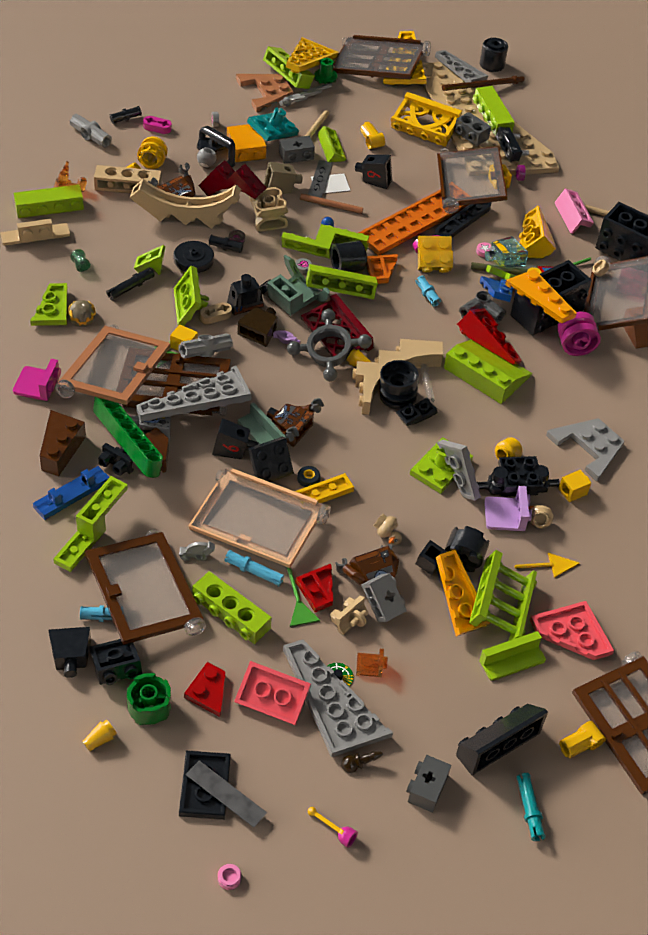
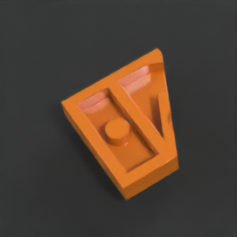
M398 254L367 256L366 265L369 276L376 277L378 284L389 283L397 263Z

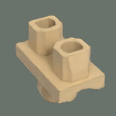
M359 596L357 599L349 597L344 602L343 611L335 609L330 614L331 620L337 625L339 633L344 635L355 625L359 627L366 625L367 620L365 617L368 615V610L364 604V597Z

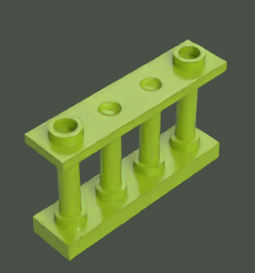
M495 550L485 560L469 623L476 627L482 621H488L509 632L510 641L525 635L526 630L524 627L532 592L537 584L535 580L537 571L533 570L524 577L502 565L503 553ZM498 572L522 584L521 591L519 592L498 581ZM494 588L517 599V608L494 597ZM490 604L514 616L513 624L491 614L489 610Z

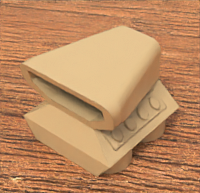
M276 187L267 188L256 199L249 196L256 213L255 227L258 232L281 229L288 226V220L284 214L289 211L287 209V202L283 199L280 189Z

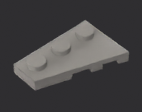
M443 439L437 442L439 448H443L447 455L444 458L447 465H450L455 472L453 477L462 496L474 501L481 497L479 485L475 478V470L472 466L467 446Z

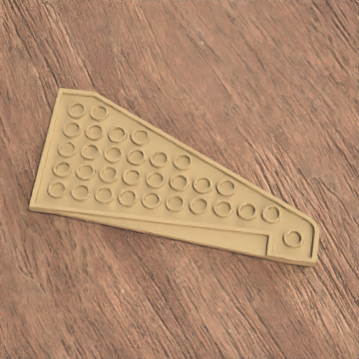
M422 62L427 84L422 85H424L431 100L462 110V115L470 112L485 122L483 115L473 102V95L475 94L473 88L442 91V85L466 82L442 65L441 62ZM516 122L514 123L512 133L520 134V138L516 140L521 150H529V155L521 156L519 161H508L492 131H490L489 139L478 146L456 132L451 136L458 151L499 146L502 164H505L511 175H516L518 165H525L526 174L558 173L559 166L553 152ZM492 155L462 159L469 178L488 177L490 166H494Z

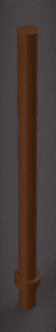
M515 75L510 78L442 85V91L511 83L515 85L519 82H524L525 78L524 76L517 77Z

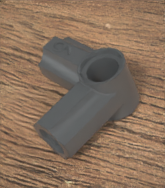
M487 291L477 292L474 299L459 308L462 318L470 310L485 308L497 323L502 321L506 315V310L492 301L491 295Z

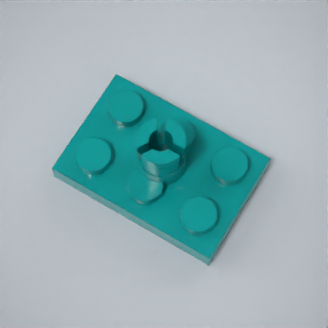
M278 107L274 109V113L251 116L247 120V123L266 141L297 136L300 131L295 127L294 123L285 117L286 111Z

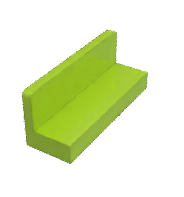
M536 631L482 650L479 662L490 681L545 663L546 658L539 648L542 637Z

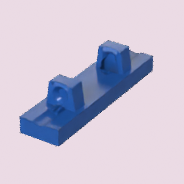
M99 466L90 471L86 469L81 472V476L56 490L55 488L49 490L48 495L33 503V508L46 520L101 488L109 476Z

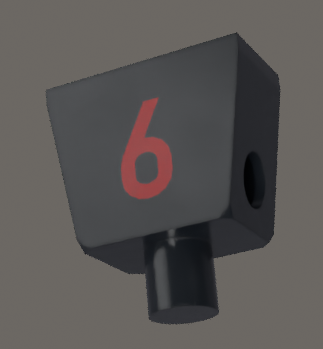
M367 155L362 163L357 162L355 164V171L363 174V181L365 183L387 189L392 182L391 155Z
M222 418L212 455L243 459L245 450L249 451L248 448L257 446L259 442L248 439L250 434L249 428Z

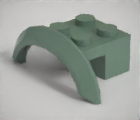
M284 255V262L292 277L287 280L280 274L267 282L268 297L290 316L314 300L323 302L329 298L330 290L324 287L321 291L317 288L307 287L306 279L299 271L295 260L287 255Z

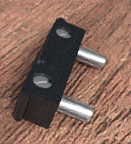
M499 126L496 138L508 161H519L521 156H528L529 150H521L516 140L520 138V134L512 133L510 127Z

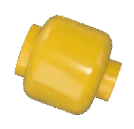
M513 437L502 440L495 447V455L498 460L499 457H521L523 453L521 443Z

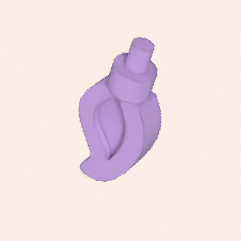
M278 330L273 333V338H278L284 344H289L292 341L300 344V340L288 331Z

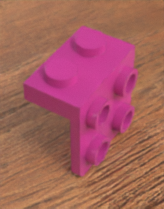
M51 358L46 370L30 366L23 367L13 387V394L48 401L61 375L58 360Z

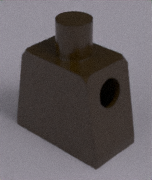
M258 307L252 309L238 321L237 334L267 347L277 328L276 311L271 307H268L266 311Z

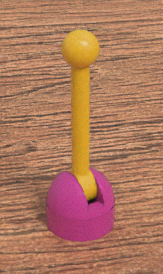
M315 807L308 809L310 816L317 817L338 832V839L341 844L349 848L354 843L358 835L356 830L349 826L339 828L319 814Z

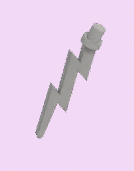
M332 83L306 89L302 93L289 95L279 101L281 107L289 106L293 102L306 100L308 96L320 94L322 90L332 87Z

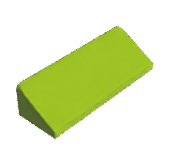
M323 126L318 132V137L327 162L346 161L336 131Z

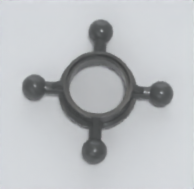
M326 309L321 315L325 325L315 329L310 334L307 344H299L296 341L290 342L287 345V351L290 355H298L300 351L308 352L317 364L326 367L323 377L326 381L332 382L338 375L334 367L342 364L347 359L350 350L354 346H360L364 349L369 348L372 344V339L367 334H363L357 339H351L349 333L343 327L332 325V322L335 320V312L331 309ZM326 337H339L345 342L344 349L333 357L320 356L314 350L315 345Z

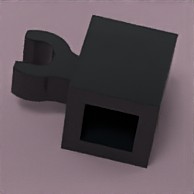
M429 540L419 554L415 564L432 575L436 569L439 570L436 557L447 551Z

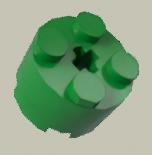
M144 673L136 676L127 688L128 712L135 723L139 725H153L166 720L171 710V687L166 679L163 680L157 677L155 673Z

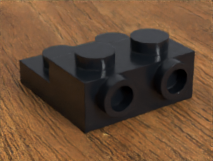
M121 639L89 647L100 685H113L118 680L125 678L132 680L142 674L141 661L133 642L123 645Z

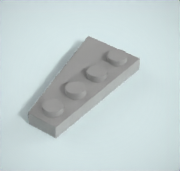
M446 50L437 51L435 54V58L465 82L484 81L488 78L487 74Z

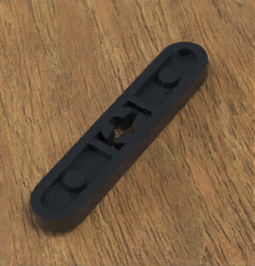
M492 202L466 206L435 229V235L452 236L453 238L489 212Z

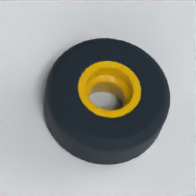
M305 466L298 471L297 480L301 486L308 487L319 483L321 475L317 468Z

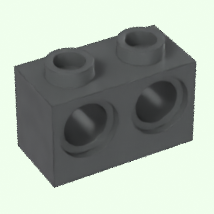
M470 112L456 119L454 132L474 145L478 146L489 139L491 126Z

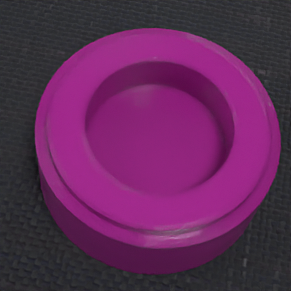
M518 165L516 179L524 181L526 175L525 165Z

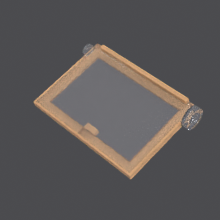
M226 468L225 471L219 470L215 477L217 483L188 526L190 530L291 568L316 523L324 525L329 517L331 508L328 505L318 503V500L233 468L232 470Z

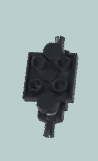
M537 456L499 457V467L494 468L492 474L488 477V481L477 482L479 489H488L490 494H500V497L516 496L518 486H526L527 494L536 496L538 493L547 492L549 487H559L560 485L559 479H549L548 468L538 464Z

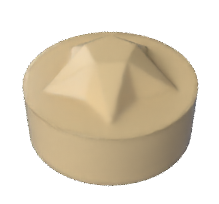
M599 260L594 264L592 272L597 277L603 276L608 271L609 264L605 260Z

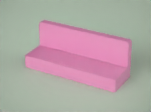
M565 188L555 201V205L569 232L574 234L580 225L591 228L594 222L578 192Z

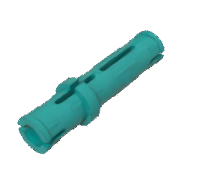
M521 773L523 779H521L520 774L516 776L524 805V819L528 823L531 840L540 841L539 836L544 840L546 835L541 821L543 816L538 809L531 776L529 773Z

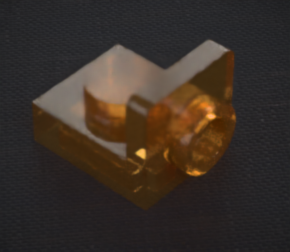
M380 648L379 654L357 653L356 675L382 677V671L387 669L388 657L384 656V649Z

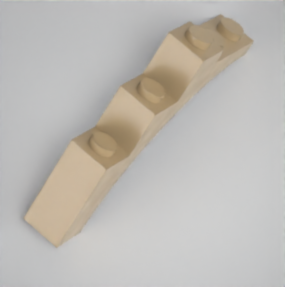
M142 179L133 187L130 199L160 222L165 218H169L172 214L185 225L198 218L212 229L215 225L221 224L224 219L223 214L228 210L229 206L239 201L241 188L235 185L229 190L213 196L186 197L163 191Z
M400 339V344L396 346L395 351L379 350L378 357L374 358V362L357 361L356 369L353 368L352 379H355V387H359V393H362V396L359 395V407H362V414L369 415L371 402L376 392L380 389V371L386 363L393 360H404L412 363L416 368L441 367L443 342Z

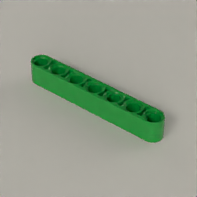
M95 397L93 405L95 415L145 476L150 478L159 477L163 461L162 454L119 403Z

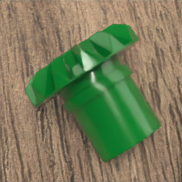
M321 59L320 69L314 73L315 81H319V84L336 82L338 75L333 70L334 62L332 59Z

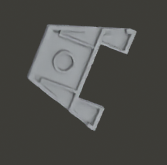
M599 418L550 429L546 434L557 446L572 438L596 459L585 468V472L595 481L600 479L602 473L605 472L609 463L615 458L624 444V440Z

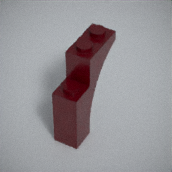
M226 160L220 163L198 185L207 196H212L219 190L230 189L237 185L241 188V192L253 199H256L267 189L246 163L235 171Z

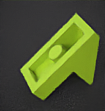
M162 245L138 256L134 269L139 273L148 267H152L160 275L164 261L165 246Z

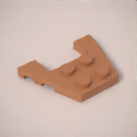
M236 74V80L240 87L255 84L262 94V98L252 99V106L256 112H260L261 108L265 106L266 108L270 107L276 101L279 103L284 97L293 95L292 88L280 74Z

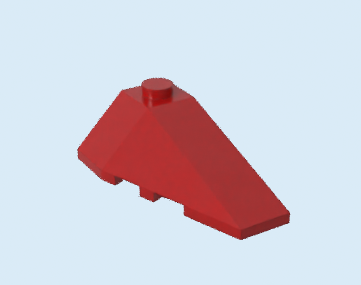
M485 308L470 310L457 323L460 332L464 336H467L511 364H518L522 361L510 343H506L505 334L498 331L496 328L498 326L497 322Z

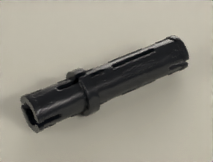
M148 267L140 273L133 274L128 280L107 290L106 294L110 300H114L129 290L142 286V283L155 277V274Z

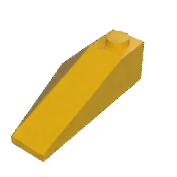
M537 206L525 214L522 224L523 232L519 234L521 240L516 245L519 257L542 259L545 256L551 255L556 249L540 207Z

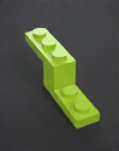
M321 224L315 240L283 232L281 237L282 247L328 259L330 258L331 246L335 243L359 240L364 245L366 251L369 246L368 235Z
M112 476L108 478L76 515L77 532L54 557V564L72 572L85 556V551L90 550L105 533V515L127 491L128 484Z

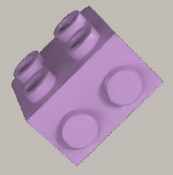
M518 486L515 498L488 496L484 500L486 527L488 529L526 530L527 523L532 518V510L528 508L530 505V494H527L526 486Z

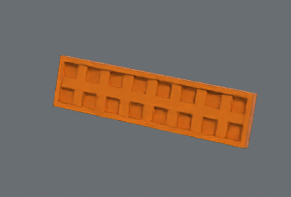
M454 184L448 185L450 201L471 198ZM440 189L358 233L368 235V248L377 255H381L454 216L468 205L443 208Z

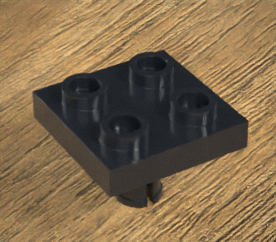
M282 436L248 448L255 477L272 482L294 474L285 437Z

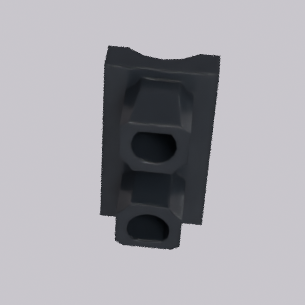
M108 443L102 446V453L98 457L99 465L105 468L110 463L113 464V472L118 476L123 475L125 472L131 474L134 471L132 468L133 460L122 447L114 448Z

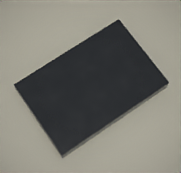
M186 751L179 806L180 817L225 820L226 806L190 779L186 773L198 761H201L228 782L231 754Z

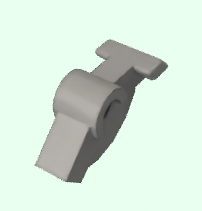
M210 541L208 543L194 542L187 547H180L179 556L184 561H189L190 557L197 560H205L207 555L215 550V544Z

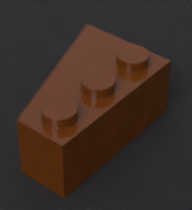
M50 410L39 455L42 471L60 476L86 438L84 421Z

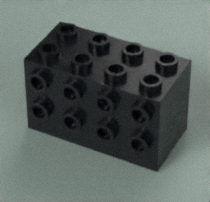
M618 202L603 218L595 248L620 261L648 256V215ZM648 266L637 267V269L648 274Z
M570 260L540 273L576 312L584 310L592 279ZM517 290L515 291L510 315L531 335L543 332L545 329L559 323L545 313L544 308L535 306L531 303V299L525 295L522 297L517 293Z

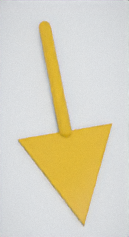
M548 553L550 563L519 564L514 567L516 569L551 567L555 578L580 563Z

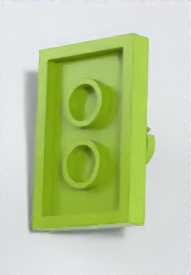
M194 266L189 267L174 287L177 325L185 326L197 310L208 305L206 301H209V297L200 294L199 276L197 268Z
M436 443L410 470V475L441 494L454 480L453 474L455 472L450 465H447L444 459L447 457L444 449H440Z

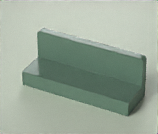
M254 402L250 404V413L238 419L239 425L250 429V439L259 442V444L282 436L286 438Z

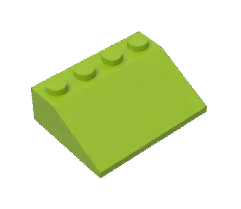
M472 339L456 344L446 353L444 369L500 404L532 376L530 371L518 364H511Z

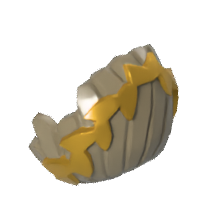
M79 300L69 305L68 315L72 324L82 327L93 322L96 312L95 306L91 302Z

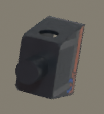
M243 274L240 281L233 282L230 286L227 303L231 305L233 315L251 311L256 307H264L261 288L256 279L249 274Z

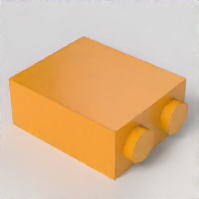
M249 124L227 127V137L231 138L235 143V162L266 159L264 139Z

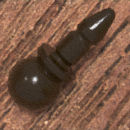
M373 751L361 757L359 753H356L355 756L347 755L342 759V769L347 773H353L358 768L362 769L363 763L366 764L380 758L383 752Z

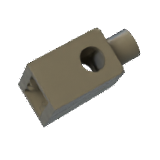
M268 162L263 184L267 188L276 187L282 191V194H288L293 191L294 184L302 183L303 178L302 174H296L293 166L290 164Z

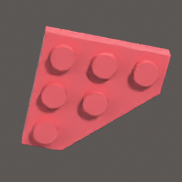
M587 601L536 614L530 618L535 632L538 631L542 639L592 660L613 655L614 649Z

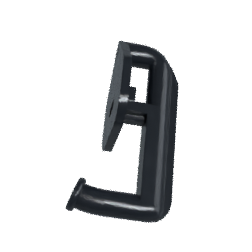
M210 126L201 127L197 149L201 150L206 147L217 152L228 148L227 162L231 167H234V141Z

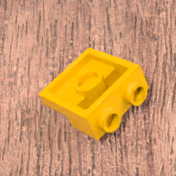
M418 236V270H422L425 273L432 272V270H439L440 273L451 271L453 268L452 236Z

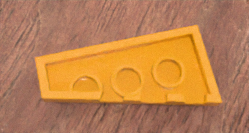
M535 269L506 280L505 285L507 287L515 288L520 296L523 297L525 295L531 299L532 304L544 308V312L558 322L564 323L576 317L577 312Z
M456 550L437 556L436 560L456 637L489 625L490 622L482 621L476 627L469 623L477 593Z

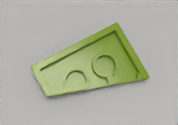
M49 283L40 306L38 305L36 308V314L30 320L31 326L67 325V283Z

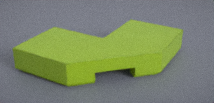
M487 265L486 271L506 280L515 277L513 274Z

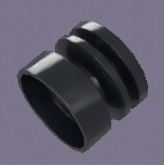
M393 360L382 367L380 371V399L386 406L401 409L409 403L414 404L416 402L419 374L415 365L404 360Z

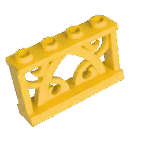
M407 92L397 111L391 117V127L446 147L454 133L456 119L462 116V110ZM429 114L435 122L429 125H421L416 116L421 117ZM441 127L445 128V130H446V133H445V134L442 133V128H441Z

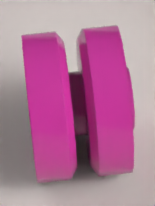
M581 311L577 312L574 319L564 323L559 322L557 331L562 347L567 354L572 356L586 355L595 350L600 344L601 337L594 317L591 314Z

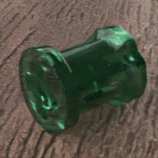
M81 249L74 250L70 258L75 263L77 271L84 272L90 268L91 264L86 259L85 252Z

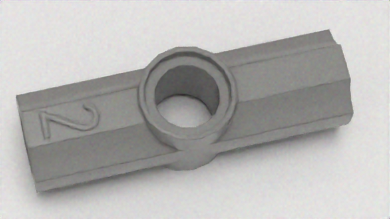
M77 113L72 115L70 125L80 131L85 140L92 139L105 148L109 146L112 136L101 130L100 125L96 121L89 122Z
M227 333L216 336L199 335L198 339L181 342L179 352L183 358L194 356L211 357L215 352L230 350L233 347V340Z

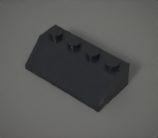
M528 703L521 708L519 706L515 707L506 717L503 718L501 716L491 726L479 729L471 738L466 737L462 739L458 744L457 758L471 775L476 774L539 735L548 711L545 708Z

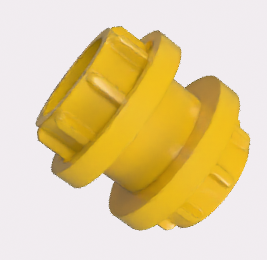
M151 136L145 138L137 152L139 162L148 169L161 167L168 153L167 145L158 137Z

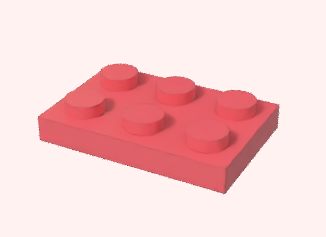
M250 661L234 702L296 726L312 684Z

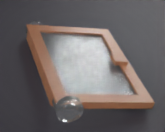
M115 324L110 325V327L104 326L58 381L55 387L56 392L63 398H70L76 391L127 405L170 349V343L120 330Z

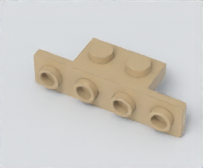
M51 219L17 223L18 230L0 233L3 246L70 236L67 223L52 225Z

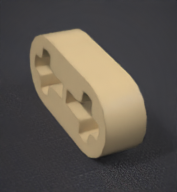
M225 302L204 307L200 310V321L204 324H212L229 319L232 315V307Z

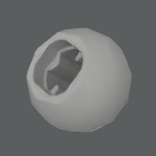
M205 147L197 153V160L202 167L208 168L216 163L217 155L214 150Z

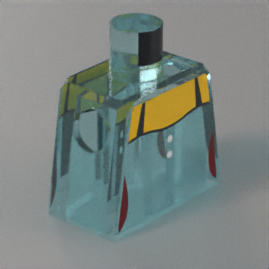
M510 236L493 241L490 251L485 252L486 261H494L501 268L523 267L526 265L528 251L514 237Z

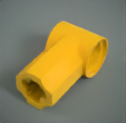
M364 122L360 127V131L366 139L368 149L385 146L383 133H378L370 122Z
M588 721L577 732L560 740L559 745L564 756L572 758L587 749L594 750L605 742L606 738L593 721Z

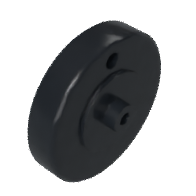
M186 241L175 248L173 259L175 265L180 270L186 272L190 266H194L197 268V272L201 273L213 265L214 251L204 242Z

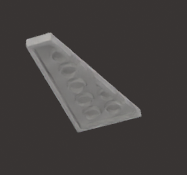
M233 366L229 372H218L214 378H203L183 386L179 392L170 391L166 397L161 399L155 397L136 405L140 421H151L182 413L187 414L218 406L224 407L229 404L243 403L252 399L251 392L237 366Z
M304 640L283 645V651L295 678L312 684L306 702L331 757L392 737L393 732L388 727L385 728L376 714H372L364 706V702L343 680L340 681L336 677L334 671L320 660V656Z

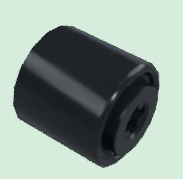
M496 37L484 40L479 62L480 66L489 72L502 71L506 63L508 43Z
M361 241L343 242L331 246L330 256L333 269L348 272L365 269L367 253Z

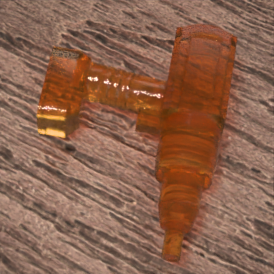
M66 161L58 178H56L54 187L80 184L81 192H84L87 184L86 178L80 177L77 183H71V180H68L69 162Z

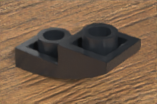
M427 397L415 405L409 403L396 411V414L406 426L422 422L438 413L437 408Z

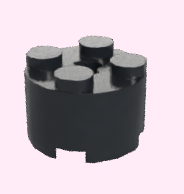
M465 526L464 529H458V527H455L450 534L445 550L447 552L456 550L467 572H474L476 568L482 565L490 541L484 539V533L476 528Z

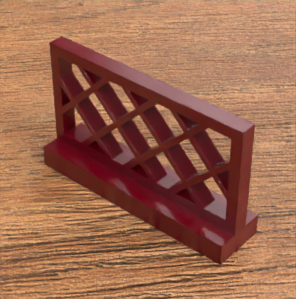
M336 293L330 296V301L301 315V319L313 332L318 327L325 325V323L320 322L323 310L330 307L336 314L335 319L342 321L341 325L338 326L351 332V339H357L361 335L367 334L371 337L372 344L366 350L374 349L372 335ZM312 316L318 317L317 322L309 321L308 318ZM332 336L320 340V343L332 357L337 355L335 353L336 349L343 350L345 346L338 344L339 339L342 340L339 337ZM327 338L336 339L335 344L327 343ZM360 346L353 347V348L350 350V352H351L353 349L362 351V350H364V348H361Z

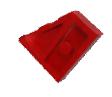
M331 564L296 577V584L314 612L333 605Z
M207 662L184 692V698L220 717L226 671Z

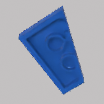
M481 276L480 284H483V287L488 289V293L493 298L507 302L511 301L513 287L509 288L505 285L506 279L499 281Z

